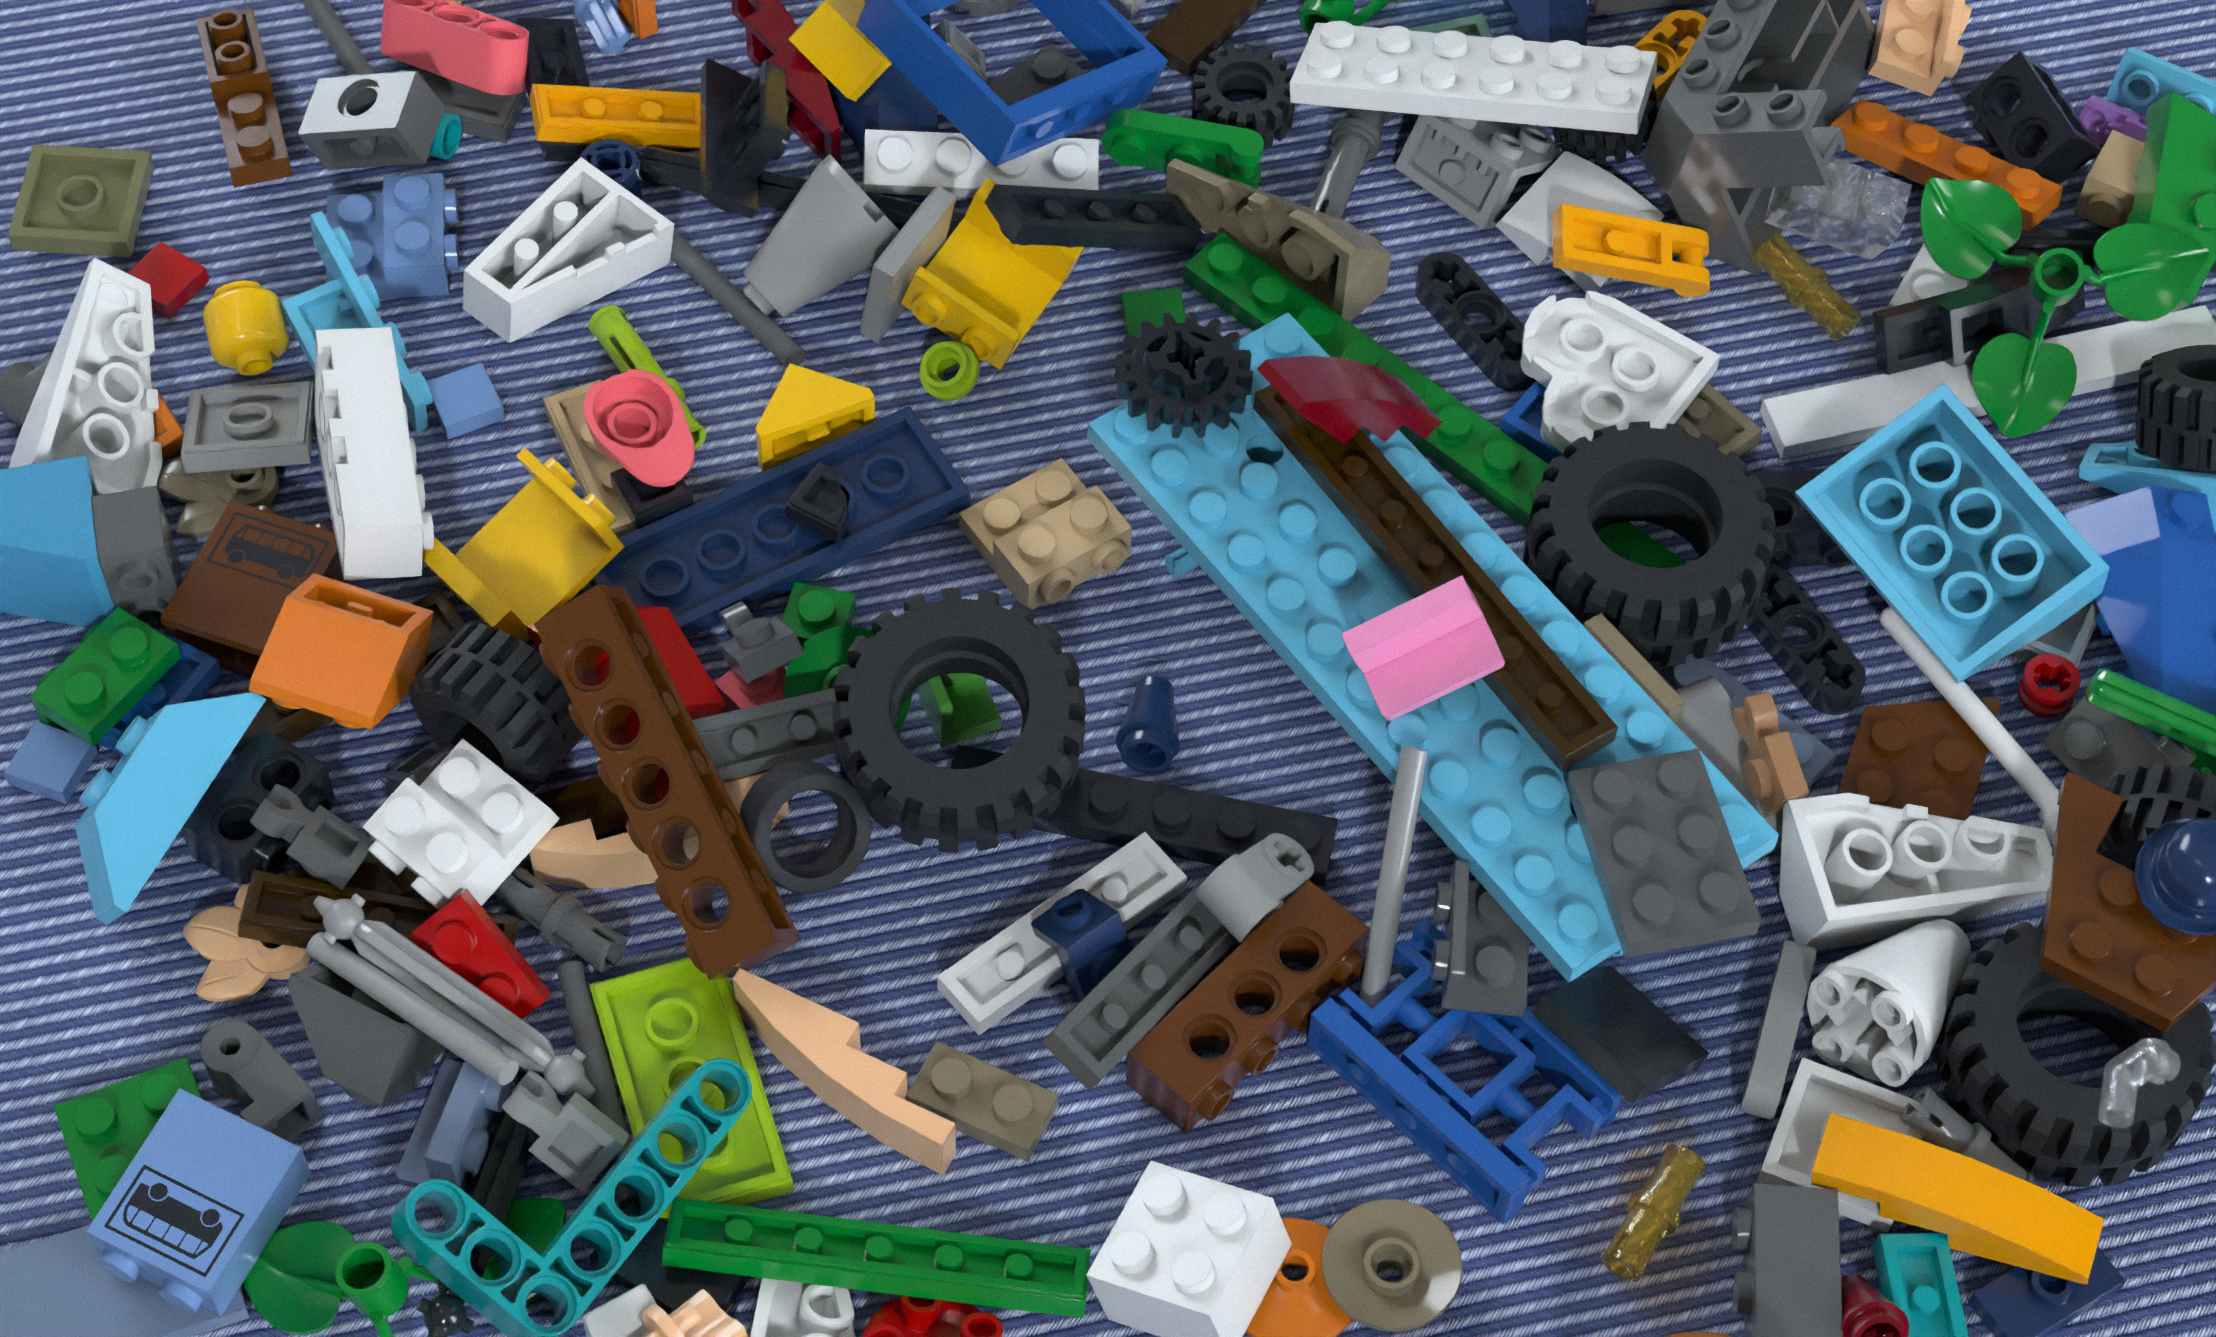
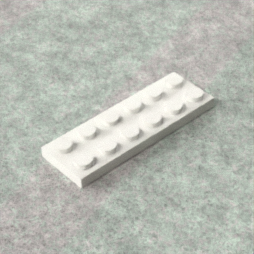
M1345 21L1316 23L1290 81V103L1638 134L1656 75L1657 52L1642 51L1628 45H1619L1612 48L1584 46L1570 40H1561L1554 43L1525 41L1511 35L1497 38L1467 36L1462 32L1453 30L1432 33L1409 31L1402 26H1387L1384 28L1353 26Z

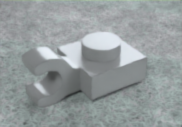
M531 1070L515 1086L512 1094L501 1106L513 1119L526 1125L539 1135L528 1151L582 1193L621 1150L630 1136L629 1133L577 1092L563 1106L557 1099L551 1085L543 1077Z

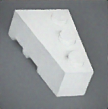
M580 157L464 269L463 310L511 343L670 264L674 223Z

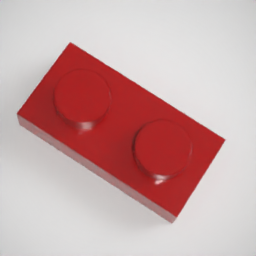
M465 889L409 934L421 949L521 1019L543 1004L552 994L468 889Z

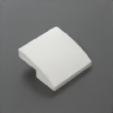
M1564 151L1495 226L1538 266L1547 256L1553 261V213L1561 204L1659 222L1665 215L1637 191L1613 174L1580 156ZM1562 269L1585 292H1596L1609 278Z

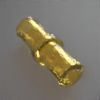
M1780 233L1772 236L1771 241L1774 245L1767 239L1755 252L1753 262L1761 266L1787 292L1786 301L1793 308L1802 307L1829 334L1833 341L1836 342L1843 338L1841 330L1848 335L1860 322L1862 314L1857 309H1854L1827 282L1829 275L1820 266L1812 267L1785 241V238Z
M1676 1144L1668 1145L1664 1150L1662 1159L1643 1190L1633 1191L1626 1204L1629 1213L1608 1248L1604 1249L1600 1257L1602 1263L1611 1272L1625 1280L1629 1277L1633 1282L1639 1281L1643 1275L1644 1268L1664 1235L1674 1234L1682 1219L1679 1210L1699 1177L1706 1170L1705 1162L1696 1153L1684 1146H1680L1678 1149Z

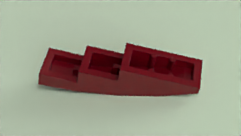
M731 0L732 14L745 26L748 58L758 68L767 60L786 69V95L790 96V105L786 113L787 126L821 160H824L830 154L841 166L840 125L826 79L788 40L796 32L798 26L780 0Z
M1300 356L1268 359L1257 368L1261 375L1297 413L1344 445L1362 427L1386 442L1403 424L1423 439H1426L1442 423L1440 418L1404 381L1373 365L1347 358Z

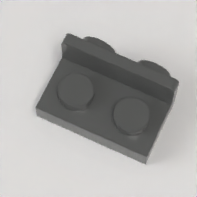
M1455 860L1450 882H1438L1434 902V922L1445 923L1444 940H1435L1431 963V980L1442 981L1441 1008L1523 1017L1527 1004L1529 938L1480 882L1469 881V861Z

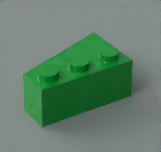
M2173 91L2147 108L2145 124L2148 125L2143 155L2138 160L2135 178L2138 179L2133 209L2127 216L2126 224L2148 223L2168 227L2192 237L2209 250L2207 261L2197 274L2184 299L2172 311L2175 312L2191 305L2216 260V116Z

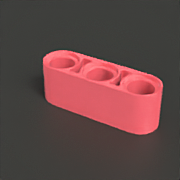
M384 0L380 48L384 55L483 92L497 95H514L524 91L529 31L526 28L450 0Z

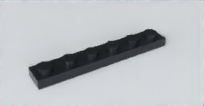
M957 744L950 769L979 767L992 762L1004 753ZM1078 768V773L1071 788H1063L1061 791V803L1048 818L1042 817L1040 814L1033 818L1034 830L1124 847L1146 832L1167 856L1220 866L1225 860L1236 853L1240 855L1270 834H1284L1297 841L1310 855L1314 864V873L1308 880L1322 887H1325L1338 825L1337 818Z

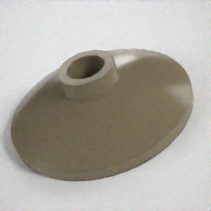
M1378 1199L1362 1203L1350 1209L1335 1222L1323 1246L1321 1268L1328 1293L1346 1315L1358 1323L1376 1330L1402 1332L1425 1326L1446 1311L1458 1292L1462 1276V1258L1454 1235L1447 1225L1434 1213L1409 1201ZM1382 1268H1393L1400 1273L1402 1279L1399 1282H1387L1380 1279L1377 1272Z

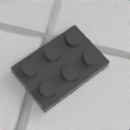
M1699 748L1569 772L1566 786L1625 958L1757 934L1761 918Z

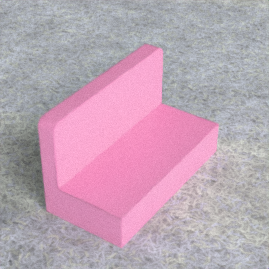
M1462 575L1341 633L1351 657L1363 672L1378 708L1387 721L1405 715L1505 665V659L1479 603Z

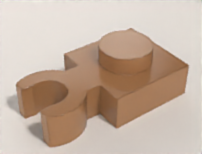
M1766 692L1745 697L1743 699L1744 706L1732 710L1736 728L1740 736L1746 741L1749 752L1743 757L1745 761L1743 767L1745 785L1751 797L1756 800L1758 799L1764 818L1783 813V806L1788 800L1801 799L1809 793L1789 732H1780L1776 705L1771 694Z

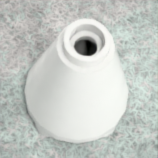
M1933 919L1914 925L1829 964L1810 984L1806 1004L1811 1026L1816 1033L1813 1036L1812 1044L1817 1055L1830 1065H1843L1867 1079L1882 1081L1894 1087L1903 1085L1930 1057L1946 1019L1951 1001L1967 969L1971 946L1964 931L1951 921Z

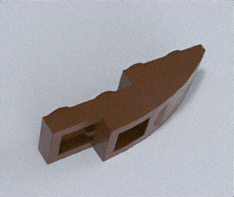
M253 8L238 11L226 9L218 11L211 16L196 19L234 188L293 176Z

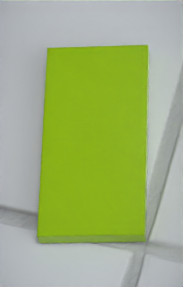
M688 957L590 984L592 1000L633 1140L679 1083L706 1061L716 1058L730 1059L741 1065L749 1075L752 1094L747 1108L678 1193L676 1198L745 1206L794 1192L793 1179L729 978L709 980L706 973L699 971ZM701 1082L700 1094L705 1104L714 1110L723 1111L725 1099L721 1090L712 1083ZM660 1133L657 1142L660 1153L672 1163H682L683 1149L679 1141L669 1134ZM673 1201L658 1218L667 1225Z

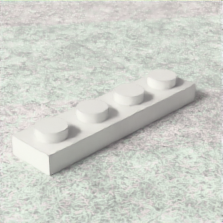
M865 129L863 191L928 196L934 188L937 189L940 186L957 197H974L987 177L999 185L1099 190V139L1061 138L994 167L962 133Z
M1144 832L937 976V989L975 1032L980 1035L1064 976L1055 949L1036 937L1031 926V922L1050 909L1056 901L1068 896L1077 889H1084L1118 911L1125 931H1128L1185 891L1187 876Z

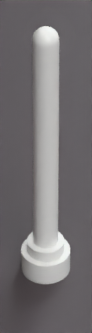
M1890 606L1885 608L1880 615L1882 626L2041 809L2038 817L2044 823L2042 829H2045L2048 839L2053 844L2059 812V805H2057L2059 790L1964 681L1957 684Z

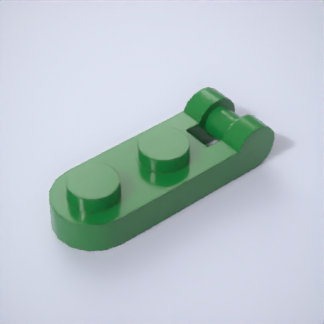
M1137 109L1118 110L1113 112L1107 119L1101 140L1102 146L1110 157L1122 165L1167 171V165L1172 160L1178 159L1258 188L1260 185L1261 165L1259 162L1263 157L1264 140L1254 130Z

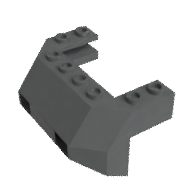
M1718 0L1664 96L1641 158L1655 189L1678 225L1701 229L1708 233L1709 254L1707 256L1759 276L1805 187L1821 186L1828 183L1830 175L1827 171V166L1833 154L1844 152L1847 146L1840 126H1831V123L1845 113L1870 65L1876 30L1863 0Z

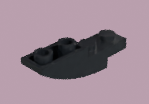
M2077 249L2072 250L2076 254H2078L2083 261L2082 252ZM2007 267L1985 273L1976 280H1970V287L1873 312L1877 368L1890 375L1939 361H1944L1952 367H1957L1975 362L1976 356L1982 347L1999 335L2016 333L2031 340L2042 308V303L2034 298L2029 288V277L2032 270L2027 267ZM2084 281L2072 300L2064 305L2055 307L2045 334L2060 327L2085 309Z

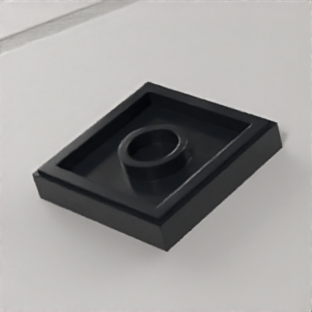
M1611 965L1545 994L1532 1012L1540 1022L1625 1099L1632 1103L1698 1070L1709 1054L1706 1049Z

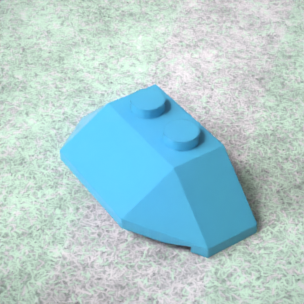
M250 692L165 705L148 720L138 715L124 731L115 746L117 750L123 753V756L111 773L102 768L86 787L79 801L88 808L75 825L93 910L97 920L107 926L128 911L266 701L260 694Z

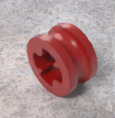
M2040 654L2035 656L2026 664L2023 675L2019 680L2017 687L2018 699L2023 707L2034 715L2043 718H2055L2063 715L2071 708L2074 697L2079 690L2081 683L2079 671L2065 657L2056 654ZM2038 681L2045 685L2055 682L2060 688L2057 690L2051 686L2043 690L2037 684Z

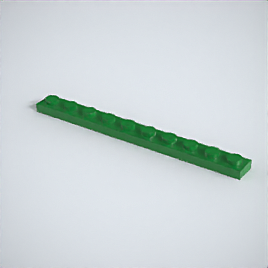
M1222 232L1183 265L1182 280L1252 331L1289 312L1330 357L1347 358L1373 365L1404 381L1440 418L1442 423L1426 439H1423L1404 424L1399 428V431L1418 451L1528 529L1536 488L1542 482L1544 470L1549 464ZM1629 521L1611 524L1595 532L1611 551L1635 564L1654 568H1671L1688 564Z

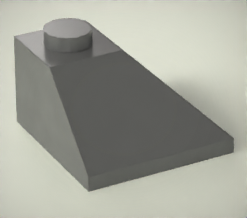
M321 963L292 973L289 978L287 988L323 1076L345 1087L347 1095L360 1103L383 1106L416 1090L445 1049L443 1045Z

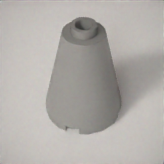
M829 154L824 160L819 162L743 272L750 281L743 291L767 316L776 309L785 317L873 267V264L900 231Z

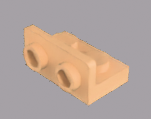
M1882 0L1868 74L1931 97L1943 78L1952 79L1961 64L1964 46L1958 45V40L1968 24L1972 7L1965 4V0Z

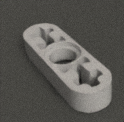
M1786 939L1783 940L1739 1111L1772 1121L1774 1119L1785 1083L1817 948Z

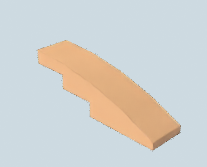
M741 968L738 969L733 977V985L740 1015L773 1055L827 1105L881 1143L943 1176L956 1155L955 1123L906 1100L908 1092L907 1072L861 1052L859 1023Z

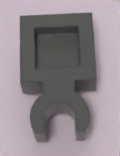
M279 784L274 786L250 820L261 832L272 837L283 838L291 843L286 854L299 861L309 874L318 879L327 880L341 890L344 889L368 854V848L374 843L372 839L321 805L318 806L314 813L304 807L296 794Z

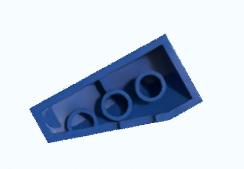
M2147 486L2065 512L2063 516L2110 567L2103 592L2094 599L2100 611L2095 621L2103 636H2113L2127 662L2123 670L2124 676L2216 715V536L2207 494Z

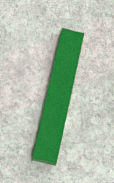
M675 1197L663 1245L662 1265L1084 1318L1088 1287L1086 1275L1089 1271L1091 1249Z

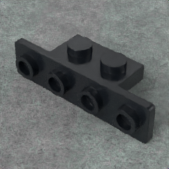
M707 59L701 67L700 194L718 209L726 212L735 211L748 218H752L758 210L759 175L770 159L778 160L782 156L791 136V129L787 127L786 114L790 105V96L786 95V69L767 60L763 62L753 79L712 59Z

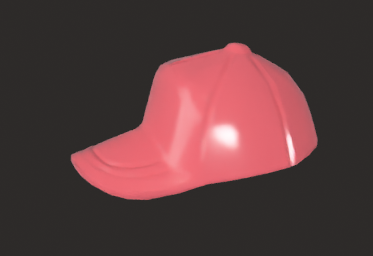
M628 369L625 373L611 376L600 383H594L589 388L583 404L584 415L594 443L605 456L613 462L621 464L641 482L656 487L674 485L689 472L695 458L694 439L677 395L661 376L639 369Z

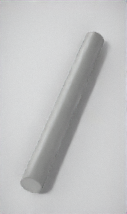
M1401 746L1359 998L1372 1009L1387 996L1428 753L1426 749L1410 746Z
M319 932L310 939L306 949L310 957L500 1085H506L514 1079L519 1069V1064L516 1060L338 941L331 945L322 938L324 932Z

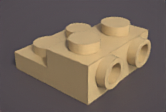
M1062 458L959 513V528L1015 598L1032 610L1046 602L1055 603L1062 600L1071 593L1075 586L1097 574L1104 575L1113 572L1124 563L1126 558L1131 556V525L1097 485L1088 490Z

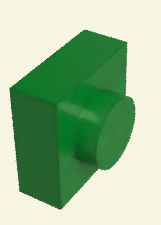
M795 581L781 621L796 633L802 646L812 636L826 629L851 626L856 611V594Z

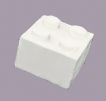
M1150 1161L1086 1276L1108 1320L1159 1337H1243L1292 1243L1273 1198Z

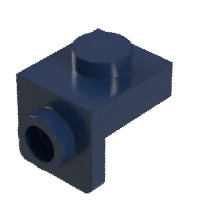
M1077 889L1068 896L1059 899L1050 909L1031 922L1035 936L1055 949L1073 999L1079 1003L1132 951L1119 912L1084 889Z

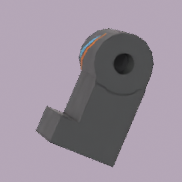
M238 1020L223 1021L213 1026L204 1035L200 1044V1055L210 1081L219 1094L225 1098L240 1101L245 1107L239 1113L242 1119L289 1142H292L322 1119L312 1088L254 1027Z

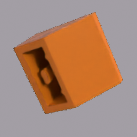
M313 573L286 597L250 679L249 691L270 697L277 705L285 708H305L330 716L336 723L345 727L372 730L408 694L412 681L424 669L434 611Z

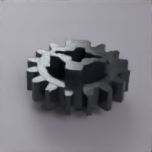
M1169 312L1163 313L1162 326L1158 328L1145 320L1141 322L1139 338L1126 335L1123 339V353L1117 354L1116 395L1118 399L1128 400L1127 414L1131 418L1141 416L1144 413L1147 414V430L1151 432L1159 428L1162 423L1171 425L1172 438H1179L1183 427H1192L1199 438L1205 437L1206 423L1211 421L1223 430L1229 427L1230 412L1242 414L1245 411L1246 395H1251L1254 372L1250 370L1252 357L1250 350H1239L1240 334L1237 331L1224 336L1220 335L1221 320L1216 318L1206 326L1198 325L1196 312H1189L1185 323H1176L1174 317Z

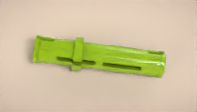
M607 305L600 308L590 318L588 326L591 333L596 336L620 373H625L628 369L648 371L661 376L670 385L682 405L694 439L695 450H697L705 441L707 436L706 430L698 423L685 404V392L675 379L668 378L648 347L626 318L622 308L619 309L617 305Z

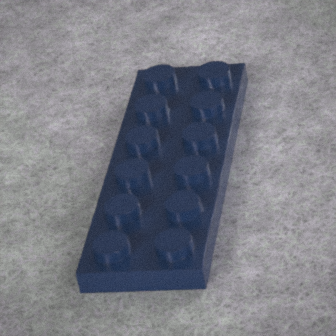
M907 406L618 538L625 547L589 583L592 588L598 584L626 588L634 605L668 607L687 639L722 623L718 612L740 601L748 609L754 608L792 590L795 581L807 583L970 507V491L912 408ZM818 462L829 467L837 475L847 498L848 526L839 544L786 518L785 504Z

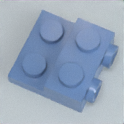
M443 173L383 176V192L327 195V221L332 229L340 226L344 230L354 254V260L350 261L357 276L365 273L369 276L379 299L450 295L449 270H460V253L457 234H449V224H459V203L456 188L446 189ZM326 268V283L333 281Z

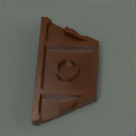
M1994 696L1979 697L1997 719L2003 699ZM1947 700L1865 706L1837 794L1853 793L1869 796V803L1898 809H1903L1906 804L1928 807V814L1965 821L1970 815L1988 748Z

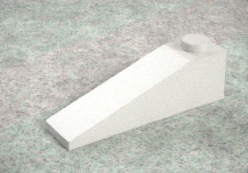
M1853 793L1788 800L1783 806L1779 894L1795 942L1817 948V951L1855 946L1888 938L1914 925L1933 919L1955 921L2046 898L2051 881L2052 848L2046 831L2042 828L1977 816H1969L1965 821L1930 815L1928 814V807L1906 804L1903 809L1869 803V796Z

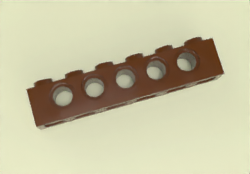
M598 584L535 622L534 626L543 642L539 646L542 660L549 671L561 679L571 699L568 703L569 714L576 727L590 738L600 758L597 761V770L603 783L613 794L619 796L629 817L626 820L627 832L635 846L642 853L648 855L658 875V878L655 880L657 893L663 904L671 912L677 914L688 936L685 938L687 954L695 967L702 973H706L709 980L733 978L739 968L748 971L799 942L801 938L627 589ZM606 652L610 658L611 668L608 677L601 683L597 676L596 665L599 657ZM635 710L640 720V729L636 738L630 741L625 732V722L629 713ZM663 768L669 778V790L666 796L660 800L654 790V779L659 770ZM690 827L695 830L699 839L698 851L692 860L686 856L683 849V838ZM718 887L724 889L729 901L727 913L721 920L716 916L712 907L713 895Z

